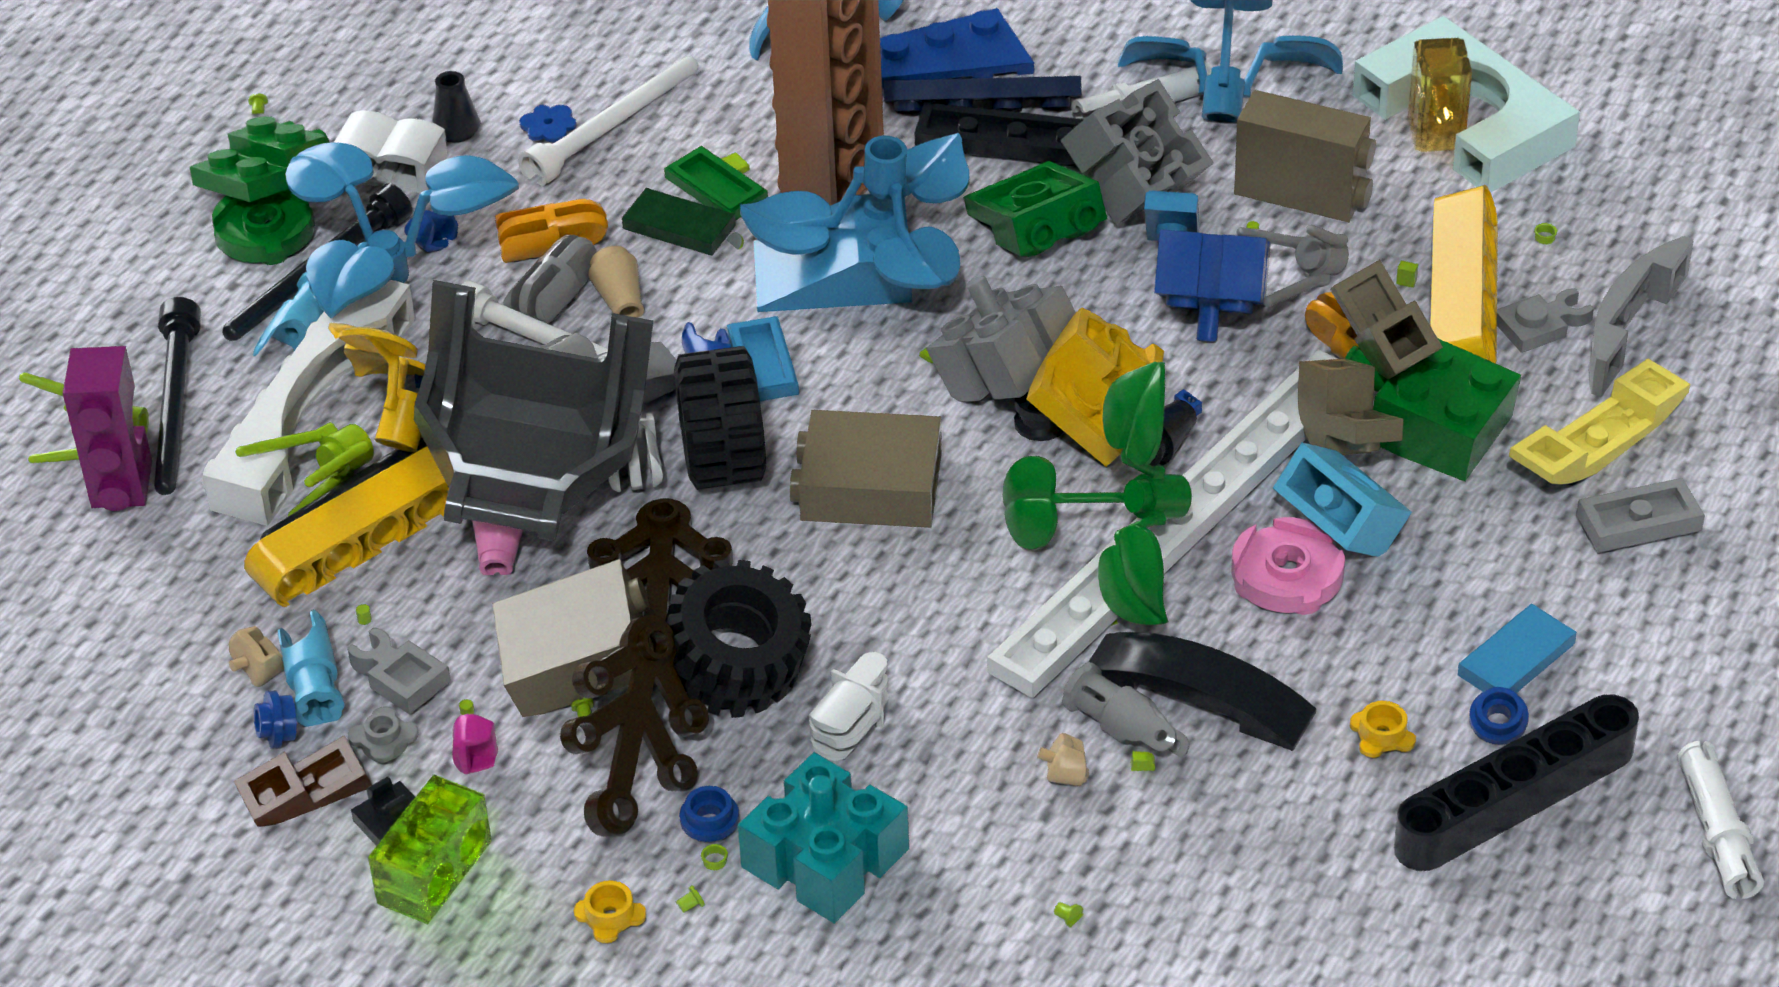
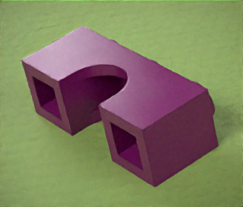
M126 346L70 349L62 394L91 508L120 511L126 507L146 506L152 457L145 427L133 426L132 408L135 384Z

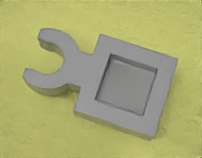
M1576 288L1559 292L1555 300L1549 303L1538 294L1497 309V327L1523 353L1567 337L1568 326L1578 327L1590 323L1593 319L1594 308L1592 305L1582 308L1570 307L1578 304L1579 291Z
M373 627L369 630L371 647L374 650L362 651L353 644L347 647L352 668L361 674L368 675L370 688L409 715L451 682L449 667L410 640L406 641L398 649H395L391 646L389 635L382 629Z

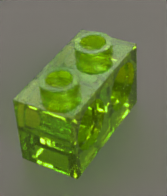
M432 775L368 856L378 905L427 925L430 923L492 842L485 795L483 793L437 775Z

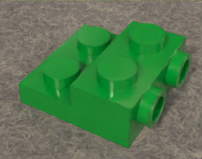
M271 116L252 118L246 121L245 128L227 133L230 149L211 152L208 154V160L189 166L192 184L213 192L252 202L289 189L286 182V170L292 157H296L307 148L322 143H330V141L321 129L308 131L305 130L303 125L295 124L292 121L278 123Z
M1051 161L1044 162L963 196L967 214L992 226L996 245L1021 257L1038 255L1053 246L1055 241L1059 239L1076 238L1085 235L1093 230L1099 222L1107 219L1099 181Z

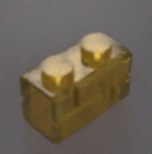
M1459 37L1419 39L1414 42L1408 120L1415 150L1421 152L1455 150L1456 134L1467 129L1472 69L1469 58H1467L1468 53L1464 39H1459Z

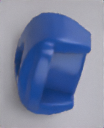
M425 210L415 243L426 252L440 251L448 247V240L457 238V220L454 216L439 215L434 211ZM412 218L404 228L405 235H408Z

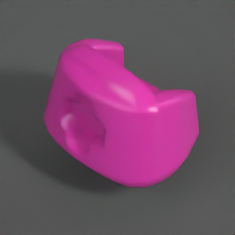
M474 714L459 716L453 726L452 758L455 766L463 774L479 772L493 767L498 753L493 721Z

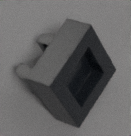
M388 776L368 787L367 795L369 799L351 809L353 822L385 856L435 827L433 814L401 781L392 784V780Z

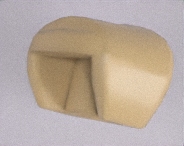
M257 626L240 629L230 638L228 647L229 653L233 660L229 661L230 669L233 672L243 669L254 686H263L284 670L282 655L267 637L263 636V633Z
M1061 733L1053 742L1050 750L1043 747L1040 748L1037 758L1047 762V780L1049 782L1081 786L1087 781L1089 769L1086 767L1085 750L1082 740L1066 733Z

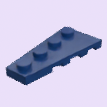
M998 8L978 11L968 16L945 22H936L925 27L898 34H889L880 38L882 89H884V81L931 80L972 76V78H993V74L1016 72L1017 75L1034 74V61Z

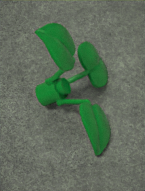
M1152 362L1123 374L1112 383L1105 396L1103 427L1107 442L1113 448L1122 449L1121 460L1124 464L1144 473L1130 480L1126 484L1124 492L1055 493V467L1049 460L1040 456H1026L1016 461L1006 474L1002 492L1003 504L1006 507L1004 512L1005 521L1013 540L1025 549H1040L1050 542L1055 534L1058 521L1056 503H1124L1129 512L1141 518V520L1115 532L1114 540L1116 545L1106 548L1100 556L1098 580L1101 595L1110 610L1124 620L1142 625H1161L1169 622L1163 602L1164 568L1161 548L1157 537L1148 528L1153 525H1165L1166 519H1180L1184 517L1189 511L1192 500L1191 487L1184 476L1165 474L1163 466L1149 465L1155 458L1162 439L1165 405L1164 362Z

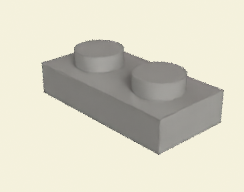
M1683 478L1579 499L1577 517L1597 553L1702 531L1705 517Z

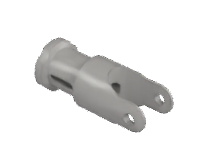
M1087 662L1077 668L1064 687L1062 698L1064 707L1071 711L1080 709L1099 721L1102 731L1126 745L1142 741L1155 750H1169L1180 758L1188 753V738L1169 724L1167 718L1158 710L1155 703L1131 686L1121 688L1102 676L1101 669L1091 662ZM1100 695L1105 698V701L1101 702L1096 697ZM1175 742H1180L1179 750L1172 751L1170 749Z

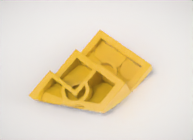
M1082 307L1073 315L1050 348L1033 379L1026 399L1107 467L1121 455L1122 449L1111 447L1105 437L1103 405L1107 391L1112 383L1123 374L1152 362H1163L1164 350L1155 344H1151L1145 349L1135 345L1126 329L1116 324L1107 323L1100 316Z

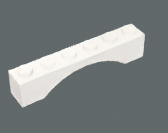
M390 280L381 289L348 305L333 318H330L323 312L316 322L310 324L305 338L293 354L288 355L284 359L279 373L268 388L263 389L259 393L255 405L242 423L237 424L233 428L228 442L216 458L211 459L207 463L202 476V485L206 490L211 511L266 526L270 524L293 491L289 470V448L245 457L237 456L235 453L236 448L253 444L254 442L292 435L306 409L322 391L344 374L354 370L352 363L343 352L346 342L339 338L335 339L328 329L329 323L376 328L403 337L415 320L410 284Z

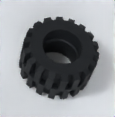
M744 346L678 354L674 366L675 387L683 449L690 481L697 490L762 481L766 470V448L756 374L750 354Z
M727 560L714 561L712 570H709L704 565L693 570L691 579L684 577L678 584L676 593L672 595L665 619L674 633L673 639L676 646V654L672 664L689 699L700 700L708 706V713L719 716L720 710H730L731 718L744 717L748 706H751L755 713H759L768 708L770 699L776 703L786 696L788 687L792 688L797 680L811 634H809L812 625L811 616L809 613L804 612L807 603L803 596L791 593L793 584L787 578L783 577L777 580L772 576L774 570L762 565L761 570L751 568V561L738 560L737 566H729ZM716 629L737 630L751 637L759 646L752 648L734 647L719 640L711 631Z

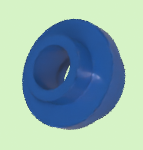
M1493 687L1479 694L1472 702L1469 713V721L1474 733L1482 740L1498 745L1508 744L1520 738L1527 728L1529 719L1528 708L1524 700L1517 693L1505 687ZM1495 713H1501L1507 716L1509 721L1499 724L1491 722L1488 717Z
M276 690L266 691L263 703H256L254 706L256 735L258 738H268L270 749L281 748L282 742L294 741L297 731L296 710L292 696H279Z
M702 786L690 792L679 813L683 831L689 837L703 842H713L726 838L734 832L739 823V809L736 802L727 791L717 786ZM707 814H715V815H716V816H713V817H702V816L707 815Z

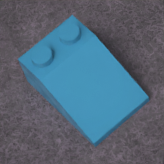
M871 194L855 195L840 224L837 227L828 228L829 243L827 246L812 253L786 254L769 248L758 239L753 241L757 312L912 302V288L897 286L883 279L875 269L873 262L874 251L878 243L886 238L899 237L896 232L892 198L879 199ZM901 196L905 226L908 231L905 196ZM841 201L830 206L831 215L835 213Z

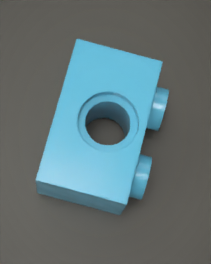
M1301 442L1273 487L1275 491L1344 549L1376 557L1387 552L1412 511L1340 452Z

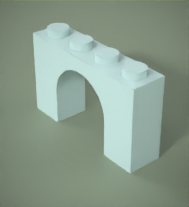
M1441 16L1355 61L1353 97L1385 120L1427 98L1443 94H1462L1476 97L1488 102L1498 110L1492 116L1456 134L1453 170L1476 187L1486 185L1490 192H1493L1576 147L1580 111L1445 16Z

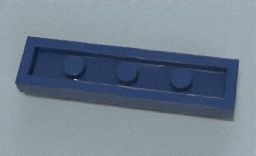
M1081 76L884 81V102L894 103V112L921 111L924 102H943V104L973 107V101L992 100L993 109H1022V100L1041 99L1042 108L1071 107V98H1080L1082 96Z

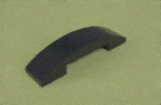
M1145 632L1109 633L1105 635L1088 661L1101 669L1102 676L1121 688L1131 686L1137 690L1139 685H1143L1240 720L1239 732L1294 751L1316 714L1317 708L1265 671L1228 653L1182 638Z

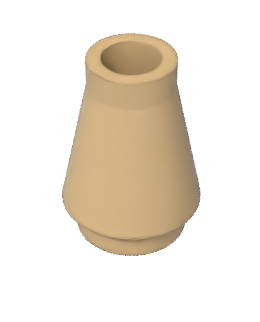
M608 246L596 252L590 260L588 277L609 306L612 313L641 317L644 313V307L641 301L638 261L636 257L622 246Z

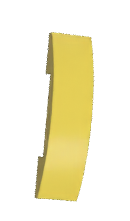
M1648 358L1614 380L1610 398L1558 432L1547 425L1541 427L1512 446L1509 457L1551 484H1569L1591 477L1661 425L1689 393L1691 384Z

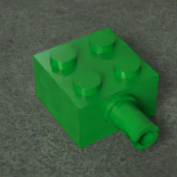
M1438 338L1443 347L1442 349L1391 379L1384 378L1375 369L1374 391L1378 393L1375 396L1373 410L1403 419L1402 441L1380 442V448L1465 482L1512 418L1521 374ZM1353 346L1345 359L1372 366L1358 346Z

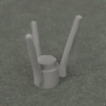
M1314 225L1306 227V232L1309 234L1306 237H1296L1245 227L1238 228L1236 232L1238 236L1267 238L1271 244L1296 249L1295 257L1298 265L1303 271L1310 274V277L1266 296L1263 299V304L1267 307L1285 301L1314 287L1328 285L1330 283V275L1339 274L1348 263V237L1345 234H1333Z

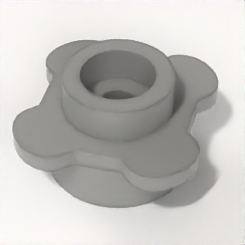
M387 706L375 709L372 715L366 719L365 723L353 726L348 732L350 744L352 746H362L364 754L376 762H387L399 757L406 750L408 743L414 742L418 737L416 724L404 722L396 716L393 708Z

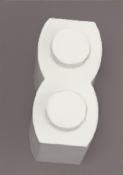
M374 111L351 113L334 141L356 146L363 150L371 159L374 174L372 178L362 184L383 186L386 183H391L404 191L421 193L429 190L425 180L427 172L447 158L444 128L421 119L397 121L388 115Z

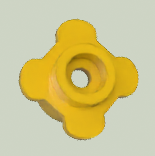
M1375 701L1365 706L1361 712L1353 714L1350 718V728L1358 733L1361 740L1359 750L1367 757L1377 758L1383 752L1393 750L1408 752L1416 744L1415 734L1407 729V714L1396 703Z
M608 880L599 882L589 888L584 900L576 903L574 917L578 922L587 923L590 926L596 941L611 943L617 940L618 934L626 928L641 925L646 919V908L640 903L633 902L632 892L625 884ZM608 910L615 911L614 913H605Z

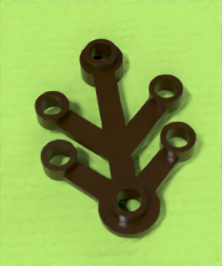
M669 498L656 499L643 505L636 515L637 526L618 539L600 538L591 542L587 548L589 568L592 569L618 559L622 562V560L650 544L649 555L626 571L631 579L639 577L643 585L647 583L646 593L650 609L644 611V616L654 615L662 618L664 621L668 612L670 582L677 587L684 577L691 579L693 573L690 567L672 555L673 543L698 558L700 566L704 565L709 570H712L714 561L727 560L729 566L733 564L730 542L721 537H704L691 527V513L688 507L678 500Z
M645 615L631 621L621 636L620 648L601 660H594L579 665L573 673L572 682L576 692L584 698H594L607 694L613 686L614 678L632 669L626 693L588 716L566 721L560 731V740L563 747L571 754H582L595 750L601 742L602 735L620 725L607 787L590 794L584 805V819L587 826L594 834L601 837L627 832L631 829L637 818L638 805L635 798L631 795L642 738L658 767L657 778L664 789L668 791L687 789L693 786L697 779L698 770L696 763L690 756L677 753L651 699L654 682L670 709L669 724L676 734L689 736L701 733L708 725L709 713L703 702L698 699H689L672 664L676 654V646L673 639L674 633L668 623L658 616ZM649 637L653 642L654 651L651 649L649 645ZM590 670L597 677L596 689L589 682ZM686 709L690 711L693 718L691 726L685 719ZM578 726L585 733L584 744H581L577 738L576 731ZM675 764L678 765L681 771L680 782L673 773ZM614 802L618 808V818L615 816L613 811Z

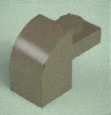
M1381 260L1374 262L1330 289L1357 334L1354 340L1368 361L1384 378L1391 379L1443 348L1417 302L1414 300L1409 304L1405 303Z
M1349 359L1299 361L1298 409L1301 423L1304 426V433L1311 445L1335 450L1342 455L1378 451L1380 450V442L1402 441L1403 419L1373 410L1374 366Z

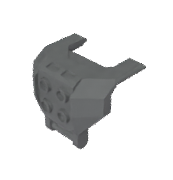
M433 280L428 354L424 375L415 401L414 421L449 487L444 510V521L461 524L463 519L538 532L539 539L555 541L562 514L569 511L632 458L645 394L654 321L612 313L607 354L598 358L581 356L483 337L473 328L476 288Z

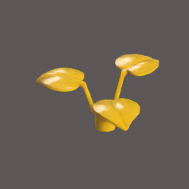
M329 323L328 329L335 339L339 338L346 342L343 352L352 363L355 376L388 374L387 396L374 440L393 449L416 452L421 438V433L414 421V406L418 393L404 390L406 375H424L425 364L410 359L417 356L418 349L416 346L402 337L380 329L356 327L342 323Z

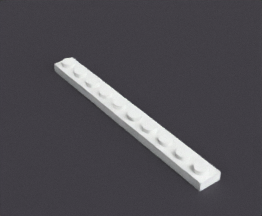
M1318 349L1306 361L1337 358ZM1299 368L1182 475L1189 482L1192 492L1189 511L1180 519H1166L1165 525H1153L1148 528L1154 533L1159 542L1164 574L1280 465L1301 442L1307 439L1298 409ZM1137 517L1132 523L1141 520V518ZM1114 539L987 656V673L1033 699L1119 617L1105 603L1098 580L1100 556L1106 548L1116 545Z

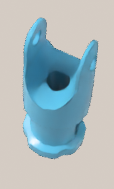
M307 272L303 273L297 283L299 290L293 299H289L282 304L259 338L253 352L254 357L263 349L270 337L290 345L295 351L305 338L310 324L316 322L324 312L310 290Z
M314 609L310 611L313 627L309 634L293 645L292 639L283 628L278 629L286 682L290 689L295 692L296 719L304 727L337 721L341 718L344 708L343 696L340 691L335 689L334 685L337 678V666L326 622Z

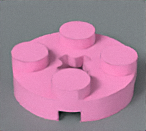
M1294 517L1273 519V527L1263 528L1256 532L1257 524L1247 528L1237 538L1233 546L1231 566L1235 590L1241 597L1248 599L1261 608L1281 613L1312 614L1318 611L1321 605L1334 598L1342 586L1345 568L1344 552L1342 548L1339 551L1333 544V538L1312 521ZM1287 561L1297 563V567L1293 569H1285L1279 566H1284Z

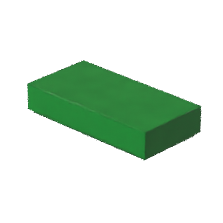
M703 146L696 148L664 168L667 180L703 205L735 214V221L742 217L740 213L741 204L756 203L768 197V190Z

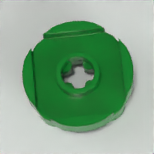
M289 189L252 202L226 195L218 202L212 213L216 246L227 256L243 262H261L265 265L282 263L289 255L302 249L310 241L315 231L314 214L309 206V202L299 199Z

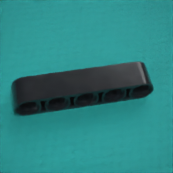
M1604 694L1595 697L1408 797L1400 804L1397 811L1394 840L1396 858L1407 868L1416 871L1436 869L1625 766L1631 761L1634 753L1639 722L1638 709L1633 702L1615 694Z

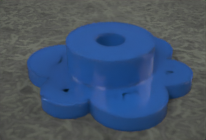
M538 105L533 109V113H527L519 120L521 129L527 131L529 139L538 141L544 138L552 143L566 136L567 131H572L577 126L576 119L572 117L571 108L566 105H555L551 108L547 105Z

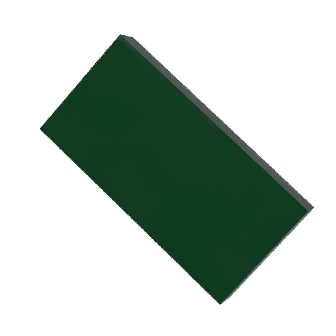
M649 188L643 190L622 216L624 230L713 256L736 226L735 214Z

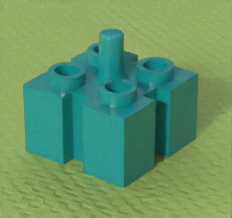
M813 752L784 780L785 798L774 799L768 795L737 825L741 868L778 890L787 881L796 885L797 902L835 924L865 894L864 875L869 872L881 878L909 850L908 806L871 784L865 789L857 791L852 789L850 772Z

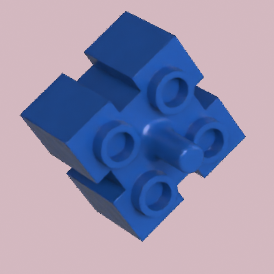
M1160 229L1154 293L1161 297H1166V306L1171 308L1199 310L1196 339L1199 341L1216 342L1220 310L1221 312L1253 314V304L1264 305L1263 299L1266 297L1271 243L1267 238L1216 235Z

